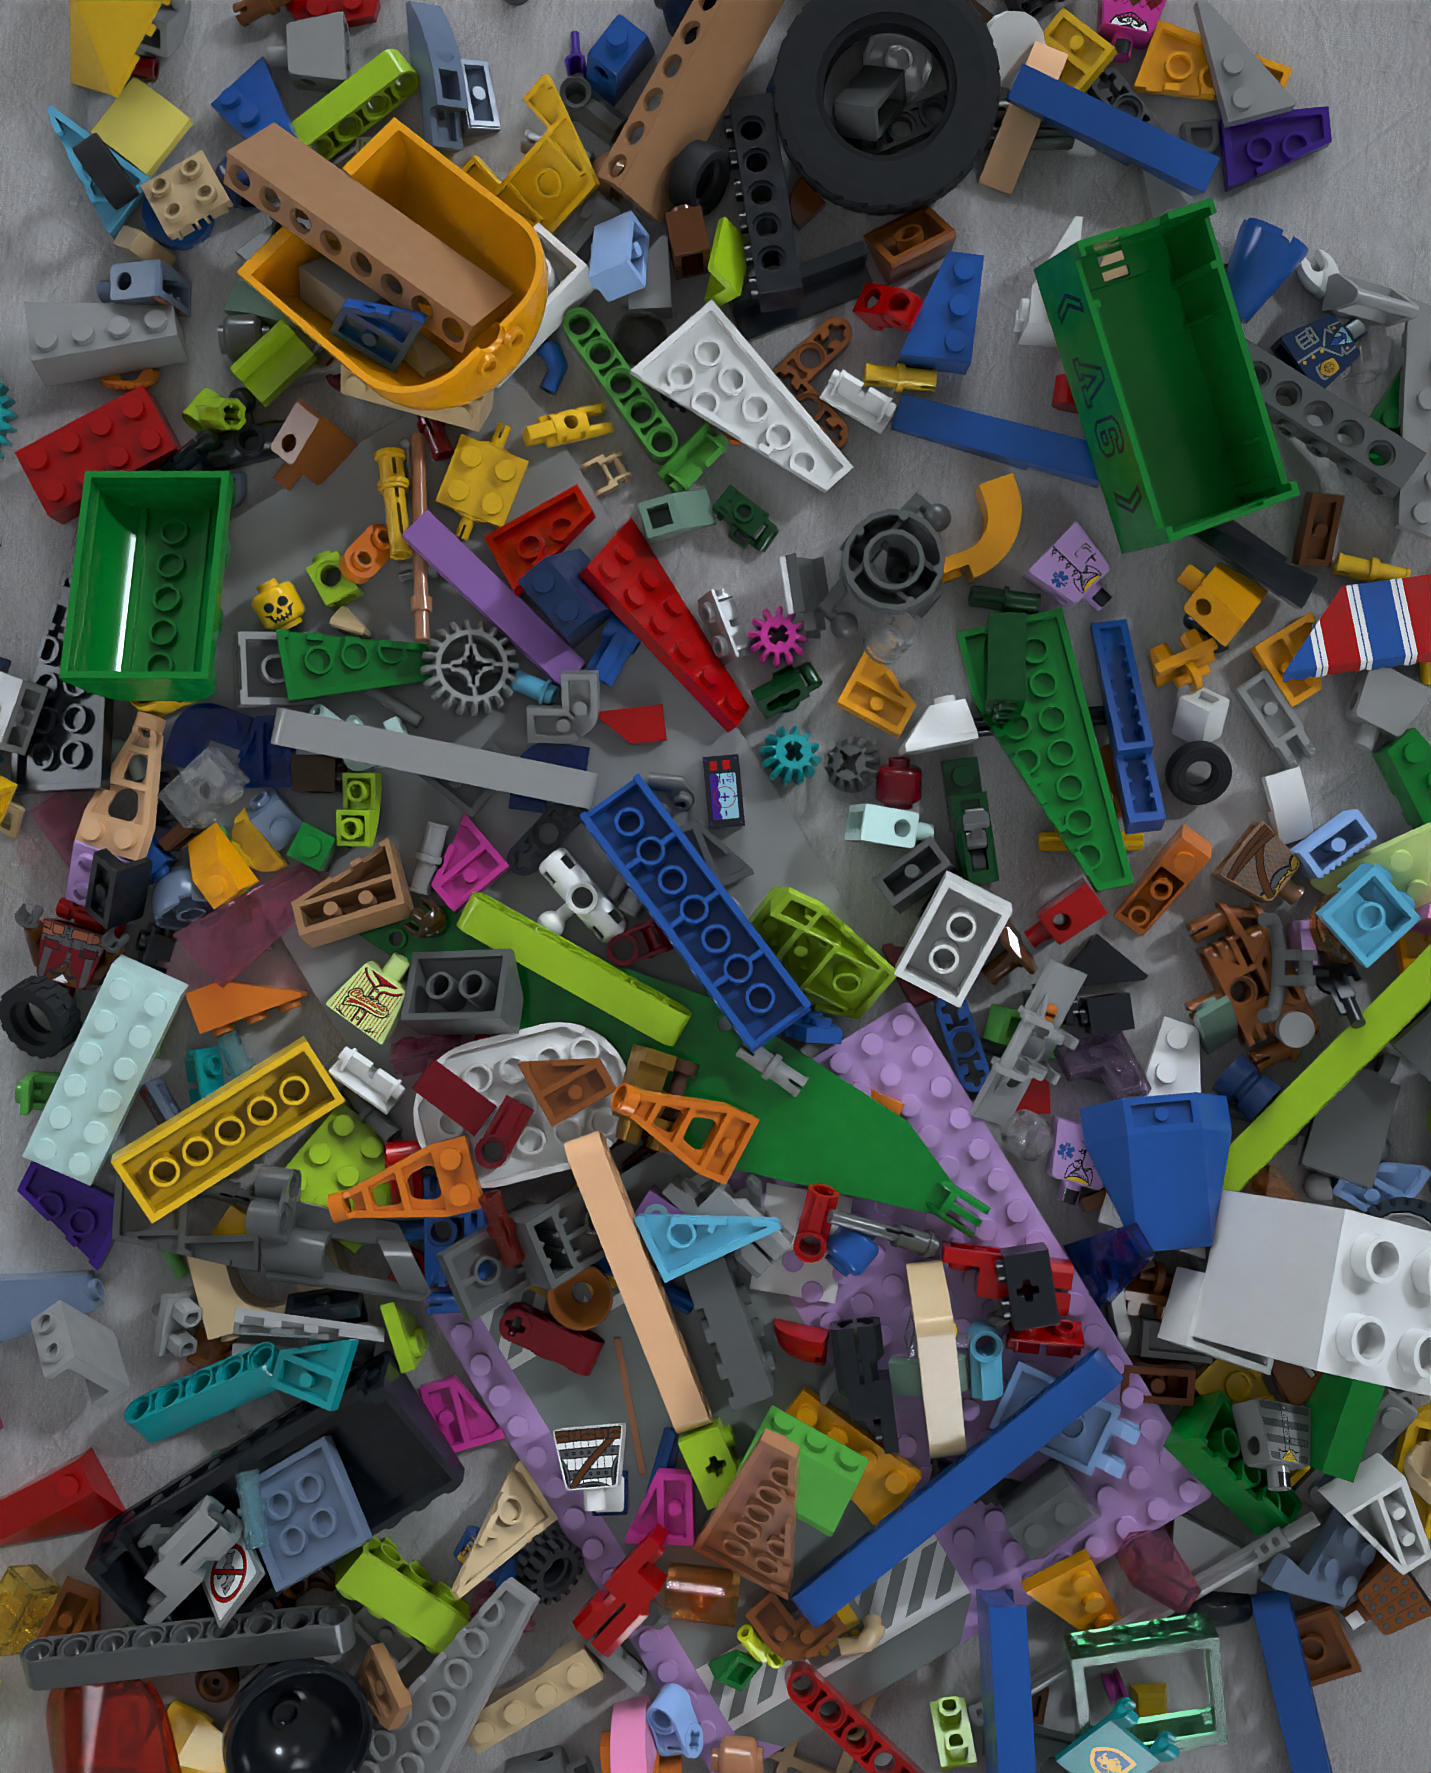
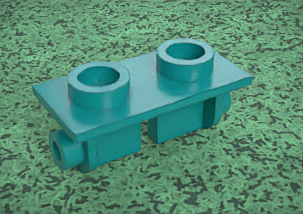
M219 1045L186 1050L187 1057L183 1058L185 1062L188 1083L198 1082V1088L189 1090L191 1105L225 1085Z

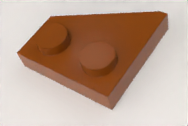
M600 1058L522 1061L518 1064L552 1127L610 1095L616 1089Z

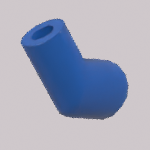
M545 340L536 349L537 355L544 360L548 369L540 384V388L546 393L556 395L568 370V364L561 345L554 340Z

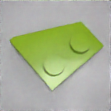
M395 1300L380 1305L401 1374L415 1370L426 1354V1348L429 1347L425 1328L423 1326L419 1327L416 1317Z

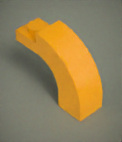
M1013 473L979 484L974 494L983 518V531L980 540L965 551L945 557L944 572L941 579L942 584L961 578L962 571L965 572L969 584L981 579L991 572L1011 549L1019 532L1022 516L1021 496Z

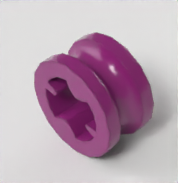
M1117 1668L1112 1669L1113 1671L1110 1675H1106L1105 1672L1100 1673L1111 1706H1115L1117 1700L1128 1697Z

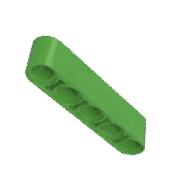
M575 307L569 310L563 319V328L568 343L647 456L654 463L664 465L678 450V438L674 429L641 382L629 374L631 368L593 314L583 307ZM577 323H586L590 326L589 330L582 335L574 334L571 331L572 327ZM604 351L610 355L609 360L604 364H596L591 360L597 352ZM617 381H627L631 385L627 392L619 394L612 390V386ZM645 409L651 413L650 419L644 423L634 421L632 416L637 410ZM660 438H665L672 443V446L666 452H658L652 447L653 443Z

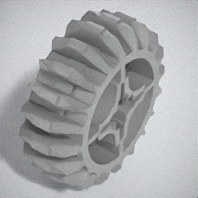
M469 619L463 621L462 630L454 621L448 626L450 634L442 628L437 630L436 635L439 641L430 639L427 642L428 648L433 652H423L421 657L425 662L432 664L422 666L420 669L421 674L432 676V678L424 682V688L430 689L435 686L437 688L432 694L431 699L436 701L443 696L446 701L443 703L442 709L445 711L450 708L452 703L457 705L455 710L456 716H461L465 707H468L471 718L477 716L478 706H480L485 715L492 712L490 702L495 707L501 708L504 705L501 696L510 698L513 694L512 689L507 685L517 683L518 679L515 675L508 672H514L519 669V663L508 661V659L515 656L516 650L514 648L504 650L503 648L509 641L508 637L504 636L498 641L494 638L498 632L497 627L493 626L489 633L483 631L485 627L484 621H479L476 629H472ZM462 642L461 658L452 660L449 664H441L444 651L450 646ZM474 643L485 647L493 655L496 662L493 659L481 657ZM467 658H469L473 668H478L473 675V679H471L467 669H462L467 662ZM491 673H498L495 687L483 695H478L479 679L490 676ZM443 675H447V678L459 680L463 684L466 695L454 690L446 682Z

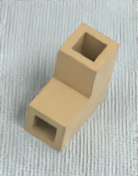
M125 225L122 226L112 243L127 256L139 261L161 259L172 267L177 258L143 231Z

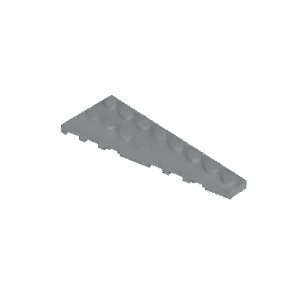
M513 1577L505 1580L483 1604L473 1619L457 1633L455 1639L433 1660L430 1667L408 1688L413 1705L401 1727L387 1731L379 1723L372 1729L370 1747L358 1773H450L532 1616L540 1597Z

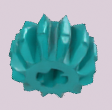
M797 725L792 726L789 733L781 726L776 730V735H767L764 740L767 746H762L759 754L766 758L761 763V769H772V773L769 776L770 781H774L780 776L782 777L781 783L783 787H787L791 779L797 786H800L804 782V777L811 779L816 773L814 766L819 765L821 758L814 754L819 749V743H808L811 732H806L803 736H800ZM788 752L795 755L792 761L785 757Z

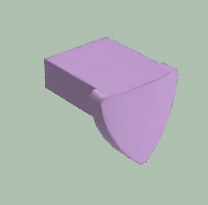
M1320 919L1292 921L1286 925L1289 949L1316 950L1315 932L1329 929ZM1317 950L1316 961H1313V966L1318 965ZM1290 960L1293 969L1298 967V961Z

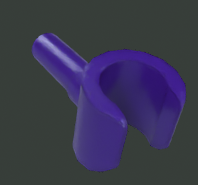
M572 31L571 52L564 60L567 76L570 77L576 73H583V77L586 79L587 65L585 56L580 51L579 32Z

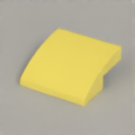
M133 76L119 97L115 99L90 132L92 134L97 133L107 147L151 178L194 122L172 103Z

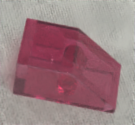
M1164 1528L1129 1532L1115 1554L1121 1569L1124 1571L1132 1587L1178 1614H1186L1201 1593V1589Z

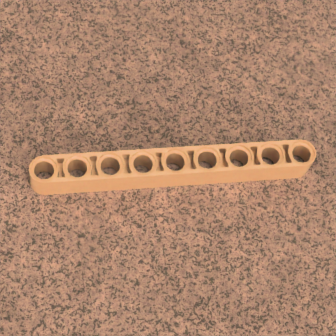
M599 1130L565 1142L564 1147L569 1165L676 1433L681 1434L713 1423L712 1411L660 1276L655 1270L652 1256L634 1221L636 1215L602 1131Z

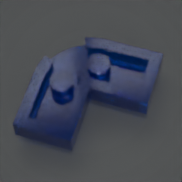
M214 703L193 705L183 711L175 721L161 761L199 773L210 740L244 752L256 718Z
M539 743L528 748L520 758L588 771L591 748L570 744ZM510 793L508 808L544 814L546 812L547 800Z

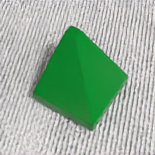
M737 1649L711 1659L708 1663L716 1681L738 1691L744 1689L763 1665L762 1662Z

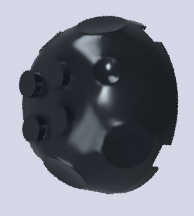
M306 1658L281 1661L269 1667L266 1666L235 1695L234 1702L228 1713L222 1736V1754L226 1773H352L353 1771L358 1773L367 1756L372 1738V1717L365 1692L352 1675L324 1660Z

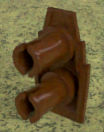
M1009 917L997 939L1005 950L981 968L985 977L994 986L1017 967H1024L1032 975L1037 971L1033 955L1023 944L1021 934L1013 926Z

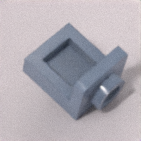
M275 787L268 792L262 791L250 801L247 808L250 822L277 851L295 839L303 823L281 799L280 793Z

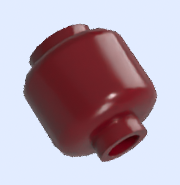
M890 757L888 758V764L881 765L876 777V799L883 803L884 807L900 810L913 809V804L919 802L922 797V769L914 764H910V758Z

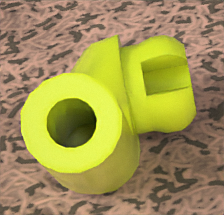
M745 1624L739 1628L737 1638L754 1659L768 1663V1666L774 1669L784 1665L786 1659L773 1653L751 1625Z

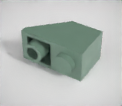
M706 489L671 493L637 504L648 545L716 525Z

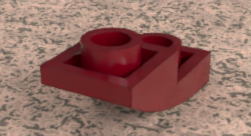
M435 1059L432 1060L411 1087L412 1090L473 1136L477 1134L497 1108L495 1104Z

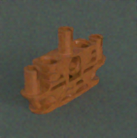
M1215 902L1216 910L1186 923L1187 931L1192 930L1194 932L1190 934V937L1196 944L1224 929L1227 933L1218 938L1219 941H1211L1207 943V947L1201 946L1195 949L1214 990L1184 1003L1186 1011L1190 1010L1192 1012L1188 1015L1193 1021L1195 1013L1198 1012L1196 1007L1211 997H1215L1218 1000L1227 995L1232 1003L1237 1019V1039L1242 1046L1252 1047L1256 1045L1254 1040L1262 1042L1268 1039L1266 1035H1276V1021L1261 1023L1257 1019L1258 1011L1267 1007L1271 989V944L1267 927H1262L1258 923V916L1265 911L1256 902L1250 903V908L1227 906L1223 902ZM1251 919L1252 926L1244 930L1239 921ZM1288 960V975H1296ZM1249 973L1251 978L1242 975ZM1239 981L1243 986V995L1238 1000H1234L1231 997L1230 989L1235 982ZM1286 986L1280 1015L1291 1010L1307 1014L1314 1023L1316 1035L1319 1032V1024L1302 987ZM1277 1038V1040L1254 1051L1247 1052L1249 1060L1253 1059L1255 1061L1252 1064L1258 1068V1073H1260L1262 1070L1287 1058L1292 1063H1295L1299 1058L1298 1050L1300 1048L1284 1045Z

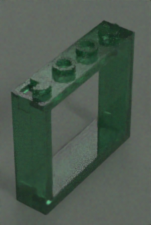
M1209 1612L1191 1613L1183 1616L1063 1634L1076 1739L1095 1726L1090 1725L1084 1667L1204 1648L1210 1707L1141 1717L1136 1725L1126 1729L1148 1748L1152 1746L1157 1736L1163 1731H1169L1176 1736L1177 1741L1174 1745L1178 1747L1179 1751L1229 1744L1220 1640Z

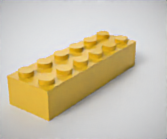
M302 1036L112 1154L111 1164L153 1224L336 1108L345 1100L306 1038Z

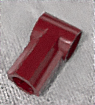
M506 1095L484 1136L476 1144L474 1152L477 1162L487 1169H496L506 1165L535 1110ZM491 1141L498 1142L503 1149L501 1159L495 1163L488 1161L484 1155V1148Z

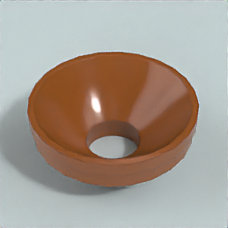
M591 1265L555 1289H548L547 1303L551 1314L561 1325L575 1331H585L595 1328L607 1318L613 1305L614 1292L607 1275L601 1269ZM579 1282L588 1283L593 1289L592 1299L587 1302L576 1300L572 1293L573 1286Z

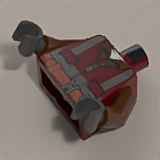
M23 903L15 913V920L20 926L24 927L33 965L37 968V976H46L47 979L57 981L61 987H65L69 991L68 993L72 998H74L76 988L91 990L101 986L111 964L121 954L124 955V946L130 941V935L125 933L122 937H115V927L107 932H100L58 918H44L42 922L39 918L44 912L43 907L36 905L30 914L26 909V904Z

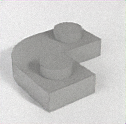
M562 670V705L529 704L526 708L528 743H573L578 738L586 735L594 727L600 712L599 670Z

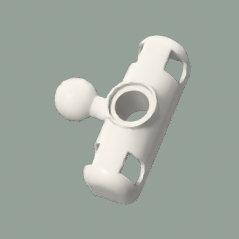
M556 849L539 865L541 875L549 881L565 903L556 911L550 910L542 913L538 918V924L560 936L564 932L565 921L576 913L584 924L595 933L598 939L605 944H608L614 936L626 930L628 927L626 916L621 910L617 909L618 907L566 849ZM564 855H567L575 864L573 868L569 869L563 863L561 858ZM546 871H547V872L549 873V875L556 881L555 883H554L553 880L545 873ZM579 887L589 889L593 895L592 903L586 906L579 905L574 899L575 889ZM613 909L623 919L619 924L609 915V912ZM593 926H595L604 937H602Z

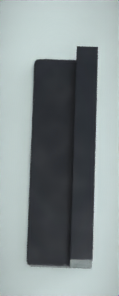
M863 240L799 264L804 306L761 313L759 299L752 300L749 283L743 285L741 295L728 302L737 328L746 340H750L858 299L866 283H873L866 266L868 252Z

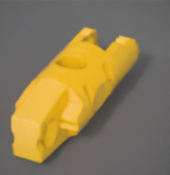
M595 403L538 417V423L527 426L521 434L525 446L545 443L548 449L613 433L614 428L611 422L589 425L588 418L599 416L606 411L605 403Z

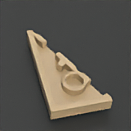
M522 1460L515 1461L511 1465L450 1590L455 1599L462 1598L522 1549L527 1542L529 1543L533 1540L534 1536L539 1535L558 1519Z

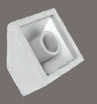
M955 695L933 699L934 705H930L924 711L899 748V757L967 745L978 739V732L966 699L956 700Z

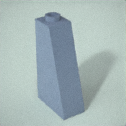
M93 1270L0 1274V1343L33 1332L31 1320L59 1300L83 1314L94 1311L104 1304L103 1298L105 1293L101 1280L95 1277Z

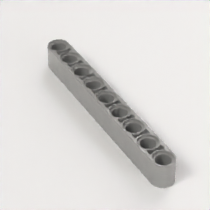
M277 707L270 742L271 744L586 809H592L599 775L593 772Z

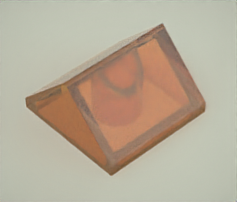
M670 1561L665 1587L664 1609L667 1607L674 1608L672 1620L735 1628L741 1575L727 1568Z

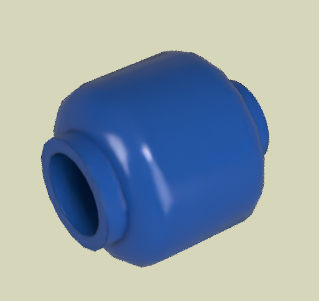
M839 1226L828 1239L826 1249L828 1254L825 1259L843 1276L847 1277L849 1274L859 1276L879 1253L877 1245L873 1242L876 1237Z

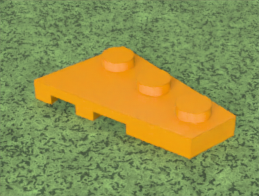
M1086 1548L1021 1581L1028 1595L1088 1637L1122 1619Z

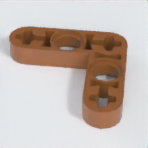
M831 317L775 367L773 372L783 380L790 377L792 379L790 387L796 395L800 389L804 391L796 397L800 404L807 400L816 403L819 411L812 419L817 424H819L824 415L829 417L825 419L824 424L831 431L835 429L840 430L838 437L840 441L838 443L835 440L831 441L841 451L847 444L849 436L848 427L839 415L825 401L821 400L820 395L810 386V383L848 348L851 342L852 327L849 322L841 317ZM829 329L835 332L839 329L843 330V341L833 340L827 347V351L831 354L827 355L822 345L829 339ZM809 350L816 352L820 357L818 366L815 368L804 367L800 362L802 353ZM819 425L823 432L827 434L826 430L821 425Z

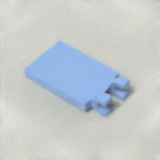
M1018 1358L1003 1392V1397L1000 1398L989 1422V1428L995 1429L1058 1378V1376ZM1102 1398L1038 1451L1089 1476H1092L1095 1467H1098L1120 1479L1126 1467V1464L1123 1463L1125 1459L1118 1454L1107 1451L1114 1435L1136 1445L1141 1430H1139V1424L1118 1417L1121 1412L1119 1405Z

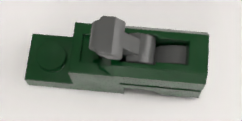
M975 756L942 761L940 765L950 832L953 833L957 875L975 885L1000 881L987 791L982 792L978 758Z

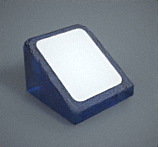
M628 1470L622 1471V1480L619 1486L605 1488L607 1509L592 1511V1516L628 1514L630 1509Z

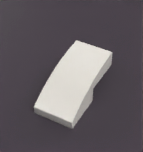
M1300 766L1262 777L1261 780L1271 809L1267 814L1274 833L1284 844L1305 839L1313 833L1312 818Z

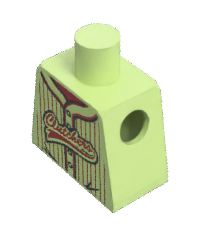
M397 952L392 954L385 966L374 959L367 962L327 1001L326 1005L382 1045L393 1036L401 1019L407 982L402 978L409 970L411 962Z

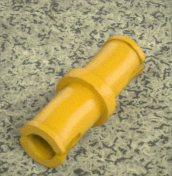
M865 363L863 387L894 388V392L902 393L903 389L935 392L937 369L906 367L905 363H897L896 366Z
M1338 552L1333 563L1332 575L1370 583L1410 577L1411 569L1381 563L1380 559L1370 557L1368 560Z

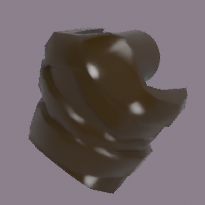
M422 897L420 898L422 905L428 908L430 912L427 913L420 907H415L410 913V919L418 925L409 922L404 924V926L415 937L434 938L445 929L448 917L445 911L436 905L433 900Z

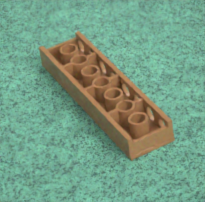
M705 0L692 1L597 175L600 180L607 182L636 207L635 210L638 213L650 217L660 224L662 223L665 213L669 211L672 205L669 199L668 184L674 162L680 152L690 142L697 139L707 142L785 0H715V5L706 11L703 10ZM698 27L696 39L692 43L685 45L686 34L692 28ZM679 60L678 72L674 76L667 78L666 72L668 67L674 61ZM662 93L660 105L655 110L649 112L648 105L650 100L655 95ZM644 127L642 138L637 143L631 145L630 137L634 130ZM620 160H625L624 171L619 176L613 178V167Z
M275 122L226 151L227 162L223 184L394 306L422 312L418 307V303L431 305L433 315H428L422 326L463 354L467 350L468 344L496 321L501 323L504 320L514 292ZM245 170L250 180V186L243 185L238 180L236 174ZM266 194L270 197L278 198L280 200V207H274L270 204ZM300 217L310 220L311 229L302 227L296 218ZM326 237L334 241H340L341 250L333 249L328 244ZM357 261L371 263L372 272L364 271ZM387 281L401 284L403 293L397 294L393 292L388 286ZM448 324L462 327L464 337L455 336L450 331Z

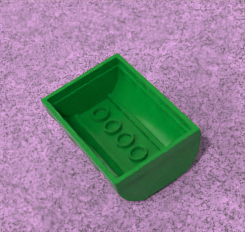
M85 471L59 678L64 683H70L86 692L119 701L196 702L209 698L215 693L217 674L214 671L217 638L222 632L224 616L221 609L224 570L229 564L231 548L228 540L230 512L236 500V485L230 471Z

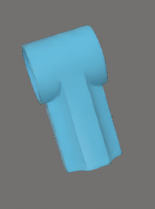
M988 1320L974 1321L966 1332L969 1350L971 1397L981 1399L982 1401L996 1400V1398L1003 1397L1002 1339L997 1328L989 1324ZM988 1335L993 1337L991 1344L986 1347L975 1345L977 1339L981 1336Z

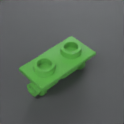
M705 421L656 473L672 493L689 491V487L703 473L702 470L706 466L709 467L721 454L726 453L725 447L729 442L721 434L717 435L708 422Z

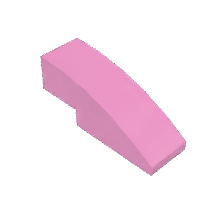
M648 1694L614 1703L610 1733L611 1773H653L657 1750L651 1728L645 1716L648 1708L651 1706Z

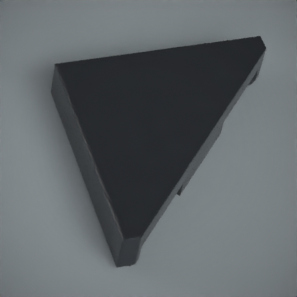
M1094 934L1069 964V967L1087 974L1082 986L1145 980L1148 977L1145 972L1098 934Z

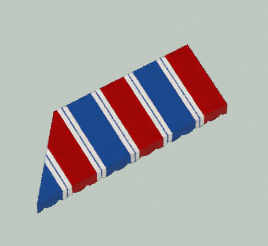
M1431 574L1342 586L1285 670L1283 682L1291 679L1302 680L1310 676L1322 677L1327 674L1338 675L1344 672H1359L1363 669L1375 670L1381 667H1395L1400 664L1412 665L1417 662H1431Z

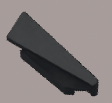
M1234 520L1190 535L1197 542L1258 585L1268 589L1294 609H1302L1318 581L1317 577L1286 563L1287 557Z

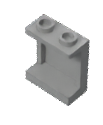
M61 1300L31 1320V1327L45 1378L52 1380L67 1369L85 1377L91 1403L100 1409L131 1388L113 1330Z

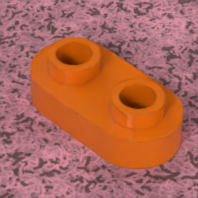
M383 524L370 525L340 557L339 568L347 580L356 584L367 583L390 559L387 526ZM358 558H360L365 564H362L358 560Z

